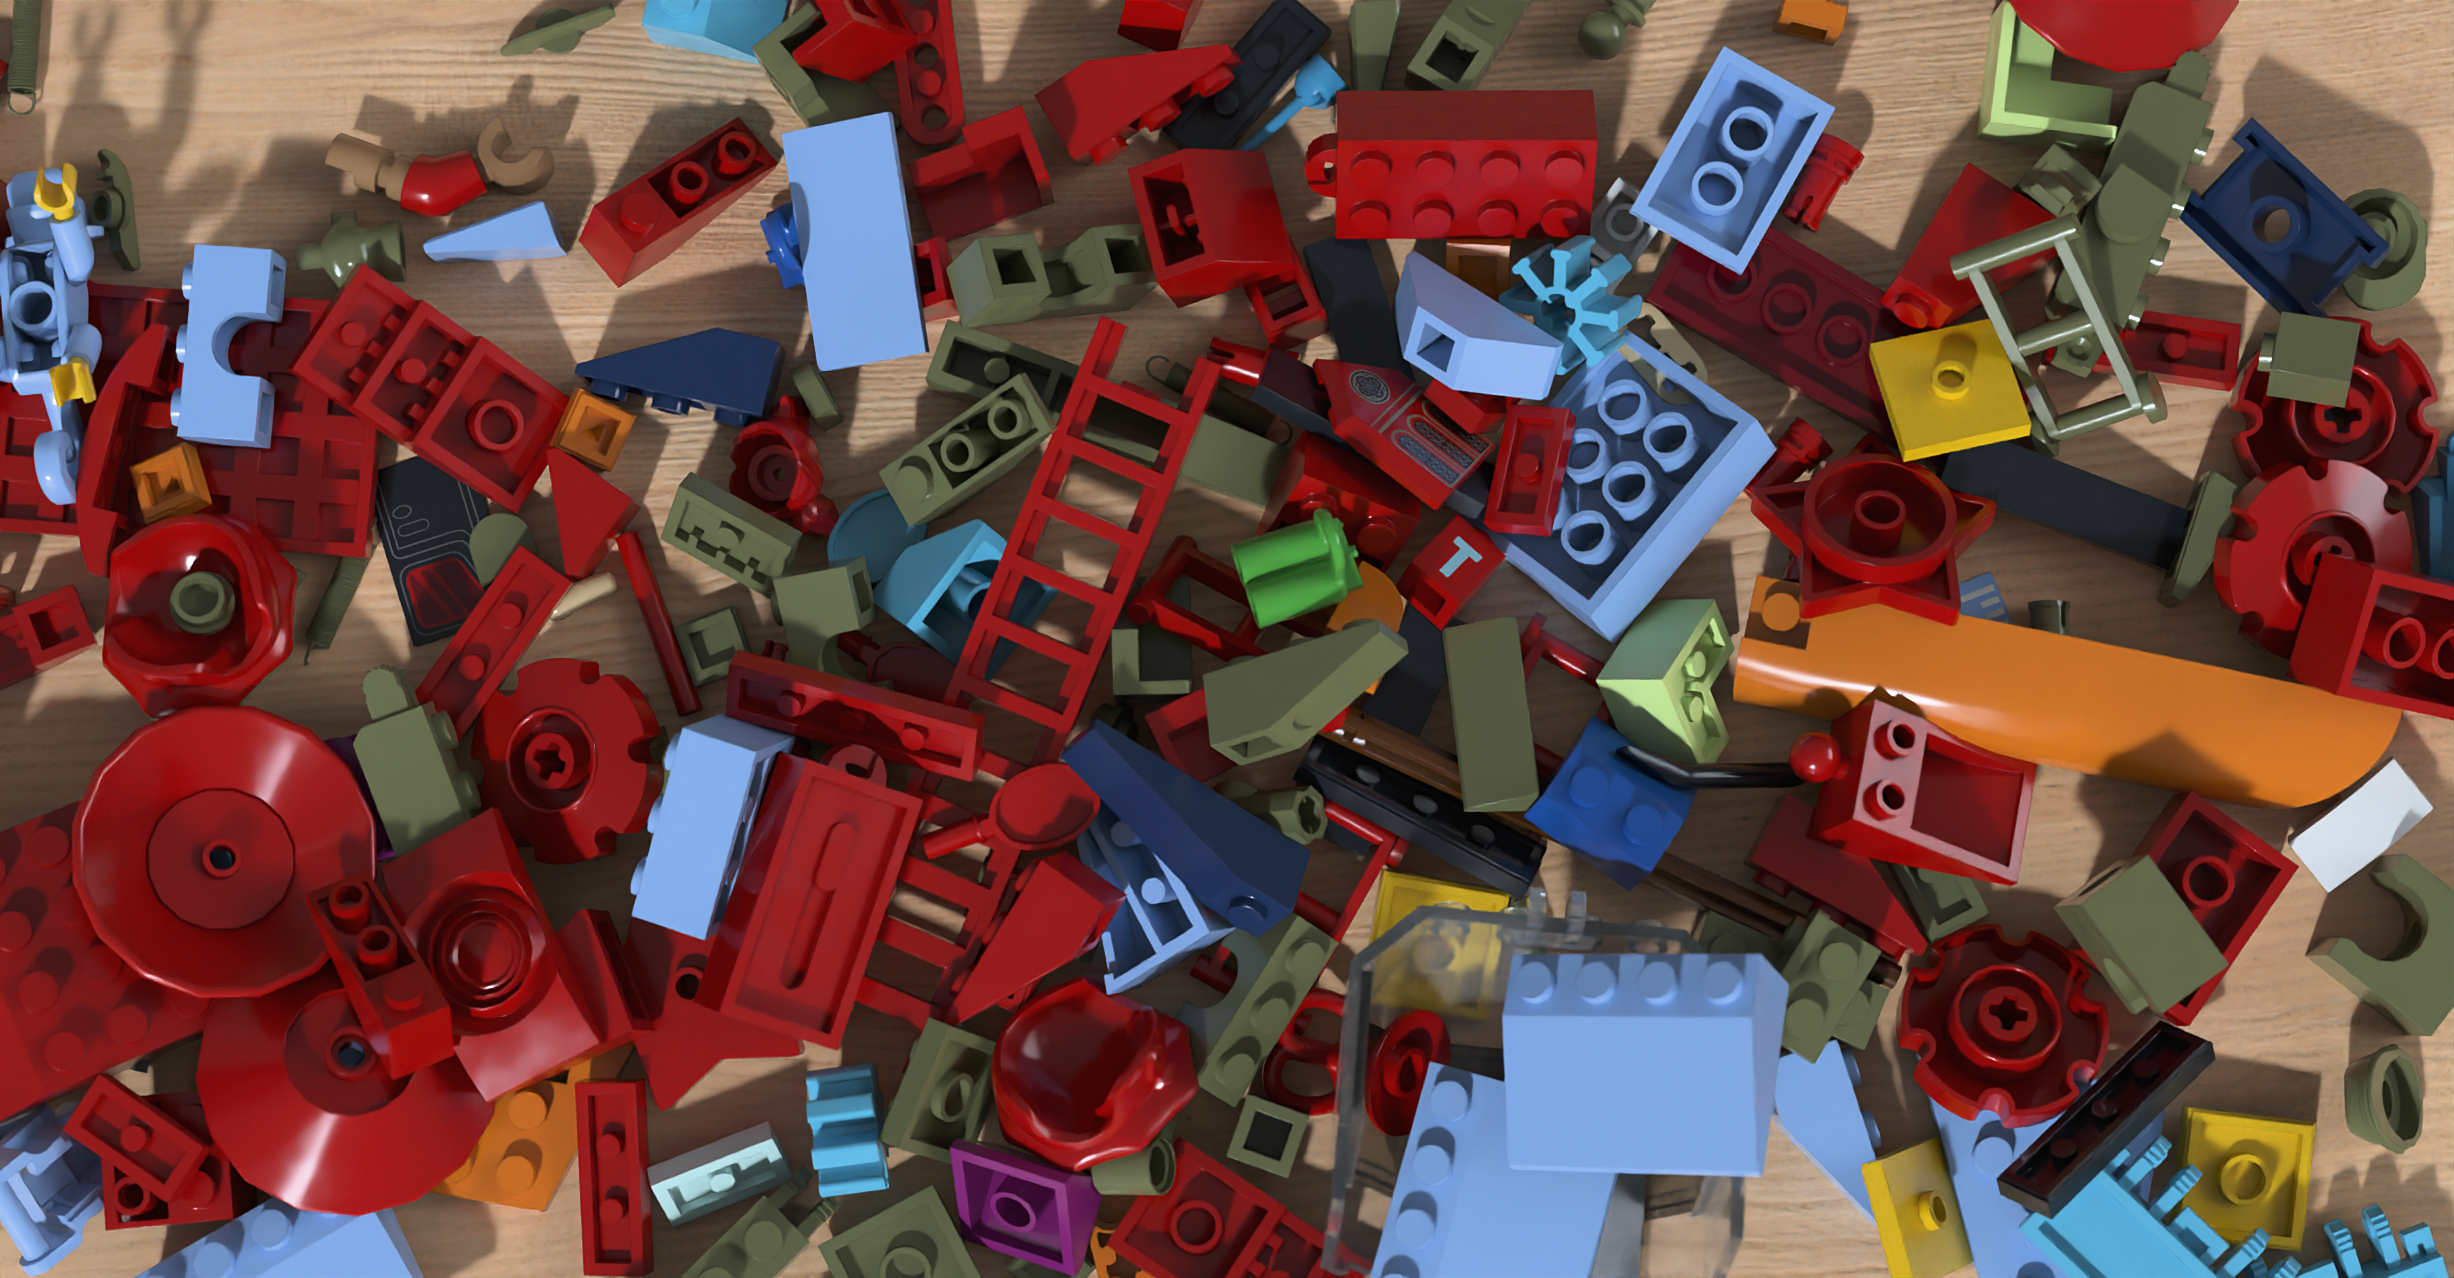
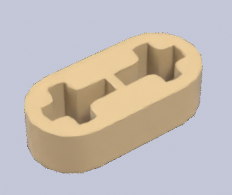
M1642 302L1641 314L1633 320L1639 322L1647 318L1653 325L1647 335L1658 351L1682 368L1686 365L1690 367L1694 372L1693 375L1707 384V367L1700 356L1660 310L1652 304ZM1624 325L1617 332L1621 335L1627 329V326ZM1626 344L1617 350L1657 396L1666 403L1680 406L1694 402L1679 388L1671 393L1668 392L1663 386L1667 378Z

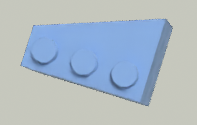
M726 712L683 727L681 733L677 732L668 746L664 762L665 769L671 771L665 794L658 796L648 819V831L654 833L647 857L644 856L639 861L631 882V893L637 895L631 916L702 940H706L718 933L750 840L757 811L761 809L767 791L764 787L776 754L779 751L790 755L797 737L796 735L727 717Z
M1101 799L1096 818L1083 833L1076 837L1081 862L1127 895L1102 935L1109 974L1104 975L1107 995L1143 987L1237 928L1228 919L1206 907Z

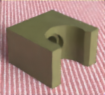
M2406 853L2384 855L2380 857L2368 874L2375 885L2389 891L2401 906L2405 918L2404 934L2398 947L2386 958L2377 960L2363 953L2352 940L2342 937L2318 938L2305 956L2407 1036H2432L2454 1007V890Z
M2149 855L2116 861L2053 907L2131 1014H2137L2148 1005L2156 1014H2162L2229 965Z

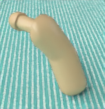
M601 571L575 582L550 620H564L584 606L612 595L617 588L615 577L608 571Z

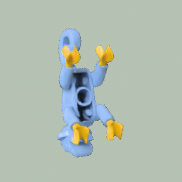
M69 163L63 164L62 171L57 168L43 169L40 166L38 170L21 172L12 177L6 187L10 209L6 210V217L12 236L3 239L4 250L0 253V296L4 337L0 336V381L12 383L21 396L42 393L53 431L42 432L36 438L34 462L42 491L50 501L57 505L76 503L77 471L85 430L75 399L83 398L85 403L96 399L91 374L96 367L102 349V339L99 331L93 325L88 324L89 296L87 281L94 264L93 240L102 238L105 235L103 226L91 225L86 205L81 198L77 197V171Z

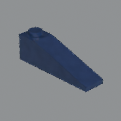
M1099 719L1093 721L1063 748L1060 757L1206 907L1228 919L1236 928L1247 931L1257 938L1293 912L1311 851Z

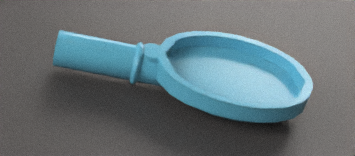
M888 489L876 490L854 502L840 516L828 540L829 561L864 555L871 584L879 583L906 547L925 540L928 522L909 527Z

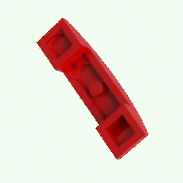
M155 322L134 341L111 372L90 416L79 457L76 480V519L81 551L88 572L110 579L111 553L116 547L131 537L135 519L113 512L111 509L142 391L168 396L177 361L176 342L178 332L167 325Z
M71 584L12 608V614L0 618V690L47 671L98 645L75 585Z

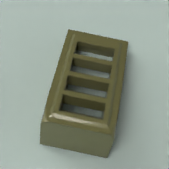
M1401 0L1354 1V4L1351 5L1348 18L1351 91H1383L1402 13Z
M2053 144L2012 189L2058 218L2072 212L2077 214L2103 186L2098 178L2060 145Z
M2209 470L2199 476L2193 485L2186 507L2189 513L2170 569L2166 571L2160 589L2158 602L2167 608L2175 607L2187 601L2213 562L2217 537L2220 535H2230L2235 529L2236 517L2230 511V506L2242 489L2213 470Z

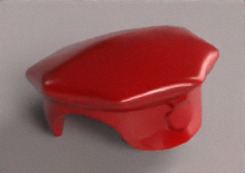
M188 513L159 520L137 532L116 547L111 553L110 592L105 611L102 649L103 666L124 686L139 703L144 713L151 718L161 719L192 706H238L262 680L283 664L292 653L295 596L298 582L297 571L266 538L255 523L244 515ZM199 571H210L224 577L234 589L237 598V608L231 622L223 630L207 636H197L184 631L173 619L169 605L170 596L176 584L185 576Z
M1085 975L1077 976L1050 987L1025 1003L1013 1014L1002 1029L996 1041L991 1059L992 1087L1002 1137L1008 1143L1040 1157L1067 1173L1078 1172L1100 1163L1140 1152L1196 1095L1199 1089V1080L1195 1072L1191 1051L1189 1027L1185 1023L1158 1011L1151 1005L1148 1006L1133 1001L1120 993L1107 995L1105 984Z

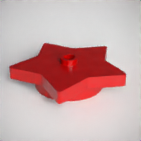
M1868 433L1846 457L1824 466L1811 480L1755 489L1750 511L1799 558V615L1801 618L1811 619L1878 603L1947 626L1957 625L1961 609L1956 559L1992 525L1997 504L1991 499L1948 489L1931 471L1913 461L1903 462V459L1895 456L1876 435Z
M635 895V898H634V903H633V907H632V912H633V908H634V904H635L637 895ZM631 916L623 949L655 1031L635 1039L634 1043L659 1110L665 1111L675 1106L725 1059L795 1057L804 1053L805 1045L803 1040L717 1013L695 1003V998L688 994L685 988L686 974H693L701 981L716 935L702 940Z

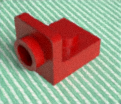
M1435 378L1423 393L1426 398L1469 434L1497 433L1506 420L1509 404L1517 405L1522 399L1453 390Z

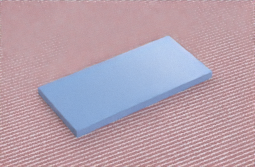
M883 112L781 133L818 372L824 373L930 353L893 113Z

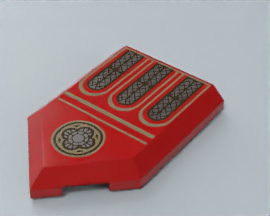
M1317 358L1312 364L1317 382L1320 387H1326L1332 405L1328 415L1335 434L1433 510L1437 511L1495 448V444L1484 435L1469 434L1423 395L1425 392L1423 388L1399 370Z

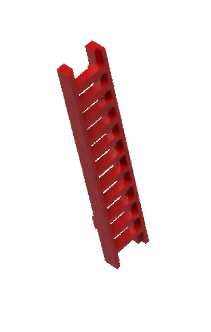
M1101 316L1057 421L1056 426L1058 429L1052 433L941 704L971 711L976 697H979L1045 725L1029 765L982 746L979 770L1005 781L1030 766L1045 762H1061L1062 758L1060 756L1063 748L1070 741L1112 640V630H1116L1224 370L1223 366L1198 357L1177 409L1162 403V395L1126 380H1123L1121 385L1111 382L1108 378L1129 327L1104 316ZM1101 395L1170 424L1152 469L1083 440ZM1076 456L1145 484L1128 528L1058 500ZM1051 516L1120 545L1103 588L1033 560ZM1026 576L1095 605L1078 648L1009 619ZM1001 636L1070 665L1053 707L984 679ZM914 767L904 793L922 799L923 803L876 940L944 968V971L931 1002L865 973L855 1001L919 1027L918 1037L922 1033L928 1017L948 1023L943 1018L955 1001L949 995L950 989L961 972L969 964H975L983 944L982 938L992 922L1010 875L1016 871L1024 850L1013 848L1003 843L997 836L987 839L985 843L978 842L994 849L980 883L912 855L925 820L943 828L969 819L973 814H981L936 795L944 777L943 774ZM901 880L969 909L956 942L887 914ZM910 1053L902 1070L904 1074L910 1063Z

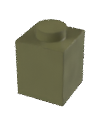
M2282 311L2278 333L2264 332L2257 371L2270 372L2266 395L2345 408L2361 323Z
M1248 1092L1226 1156L1288 1178L1310 1116L1309 1114Z

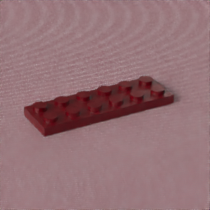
M1770 225L1741 275L1680 241L1678 242L1644 302L1652 304L1662 314L1864 431L1873 433L1883 442L1899 450L1869 357L1870 344L1926 331L1906 325L1895 316L1893 310L1880 303L1879 301L1885 291ZM2011 365L2012 368H2013V371H2014V374H2015V377H2016V380H2017V383H2018V386H2019V389H2020L2022 398H2023L2024 403H2025V406H2026L2027 403H2028V401H2029V398H2028V396H2027V394H2026V392H2025V390H2024V388H2023V386H2022V384H2021V382H2020V380H2019V378H2018V376H2017V373H2016V371H2015L2013 365ZM1942 454L1916 459V461L1936 472Z

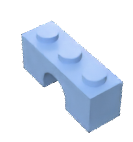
M195 244L193 261H187L184 266L182 290L184 298L190 300L187 325L182 324L180 326L176 342L177 358L180 363H184L182 388H175L172 394L170 414L173 426H178L177 436L194 444L270 449L276 386L261 377L236 375L229 363L228 349L235 333L247 324L253 322L282 323L287 260L272 249Z

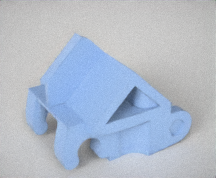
M81 1101L64 1102L54 1111L49 1105L45 1104L0 1124V1221L21 1252L22 1257L19 1263L28 1276H36L48 1271L83 1243L82 1233L85 1224L91 1217L104 1209L101 1156L62 1130Z

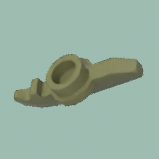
M609 3L578 15H574L569 10L563 8L549 9L539 17L535 30L514 38L500 49V53L502 56L528 55L533 53L532 50L542 47L548 53L556 55L566 54L575 49L580 42L583 32L600 27L616 16L613 5Z
M102 149L97 153L98 159L101 162V170L95 174L96 180L103 181L104 190H98L94 193L90 202V216L96 226H103L104 230L109 232L111 252L123 270L136 271L140 269L141 262L131 180L126 166L117 155L107 149Z

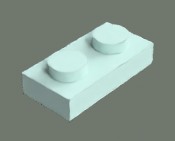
M768 1121L647 1168L650 1186L673 1227L780 1186L792 1176L790 1163Z

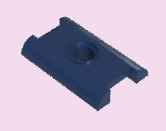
M2251 117L2232 138L2244 149L2242 153L2202 195L2195 188H2192L2179 218L2277 312L2281 314L2283 311L2329 318L2330 316L2321 306L2364 262L2369 267L2376 269L2390 252L2391 245ZM2285 209L2291 221L2289 232L2282 240L2270 243L2264 231L2265 222L2273 212Z

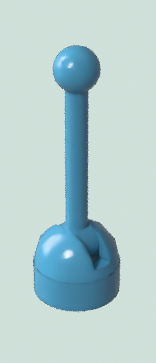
M1316 53L1296 74L1294 85L1296 97L1237 150L1255 151L1304 106L1312 109H1327L1336 104V91H1350L1335 70Z

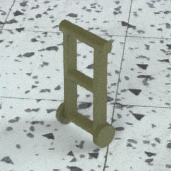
M2074 212L1950 256V265L1956 279L1962 280L1970 277L2034 408L2033 411L2028 412L2031 421L2030 437L2037 453L2050 458L2058 456V442L2144 413L2152 424L2166 420L2168 417L2165 397L2156 376L2151 371L2137 375L2074 242V239L2082 237L2081 225ZM2055 247L2084 309L2018 332L1988 270ZM2096 332L2124 393L2058 415L2030 355Z

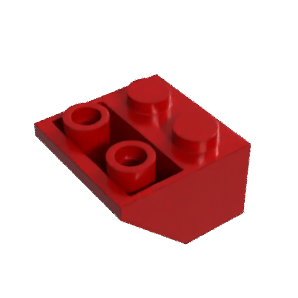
M1185 148L1127 169L1156 281L1178 309L1297 268L1268 160L1263 151Z
M1304 429L1278 472L1255 537L1313 519L1315 510L1325 508L1330 512L1333 519L1339 518L1340 522H1343L1344 527L1342 528L1349 546H1356L1358 557L1354 558L1357 568L1364 561L1385 574L1420 522L1421 500L1384 471Z
M198 1090L141 1096L213 1146L177 1202L166 1203L101 1157L106 1231L236 1219L258 1206L256 1187L244 1180L209 1135Z

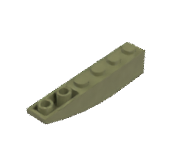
M947 319L925 379L931 391L973 406L1019 373L1025 372L1054 423L1057 424L1080 366L972 327L962 328L960 323ZM1108 378L1109 381L1121 385L1122 383L1116 379ZM1101 395L1083 440L1152 469L1170 424ZM1162 398L1161 401L1162 403L1174 407L1176 409L1179 405L1178 403L1165 398ZM1205 414L1178 479L1265 510L1278 472L1291 449Z

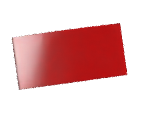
M358 263L354 266L286 368L400 445L512 513H517L547 467L546 450L554 448L549 444L570 400L567 395L483 336L472 335L423 299H413L364 263Z
M1180 1136L1177 1137L1172 1145L1176 1157V1174L1171 1190L1166 1195H1139L1106 1244L1152 1278H1370L1372 1268L1343 1250L1341 1245L1289 1212L1287 1207Z

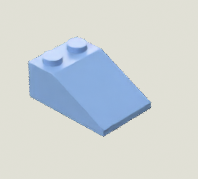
M1723 46L1629 213L1741 275L1832 116L1835 107Z

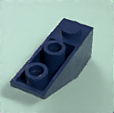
M713 328L578 363L575 374L584 383L591 384L589 393L600 398L626 403L628 393L652 398L651 408L684 417L688 416L690 407L714 412V423L742 430L751 425L752 421L760 422L770 418L786 351L779 341L722 328Z

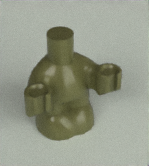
M356 211L332 213L331 227L321 243L296 245L298 270L324 268L337 286L336 293L358 263H364L388 281H407L405 241L400 220L385 222L378 226L357 227Z

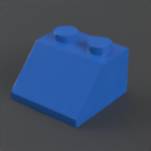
M1592 715L1540 791L1537 799L1523 817L1630 892L1654 869L1684 823L1698 789L1676 788L1649 775L1616 755V749L1620 747L1642 748L1595 715Z

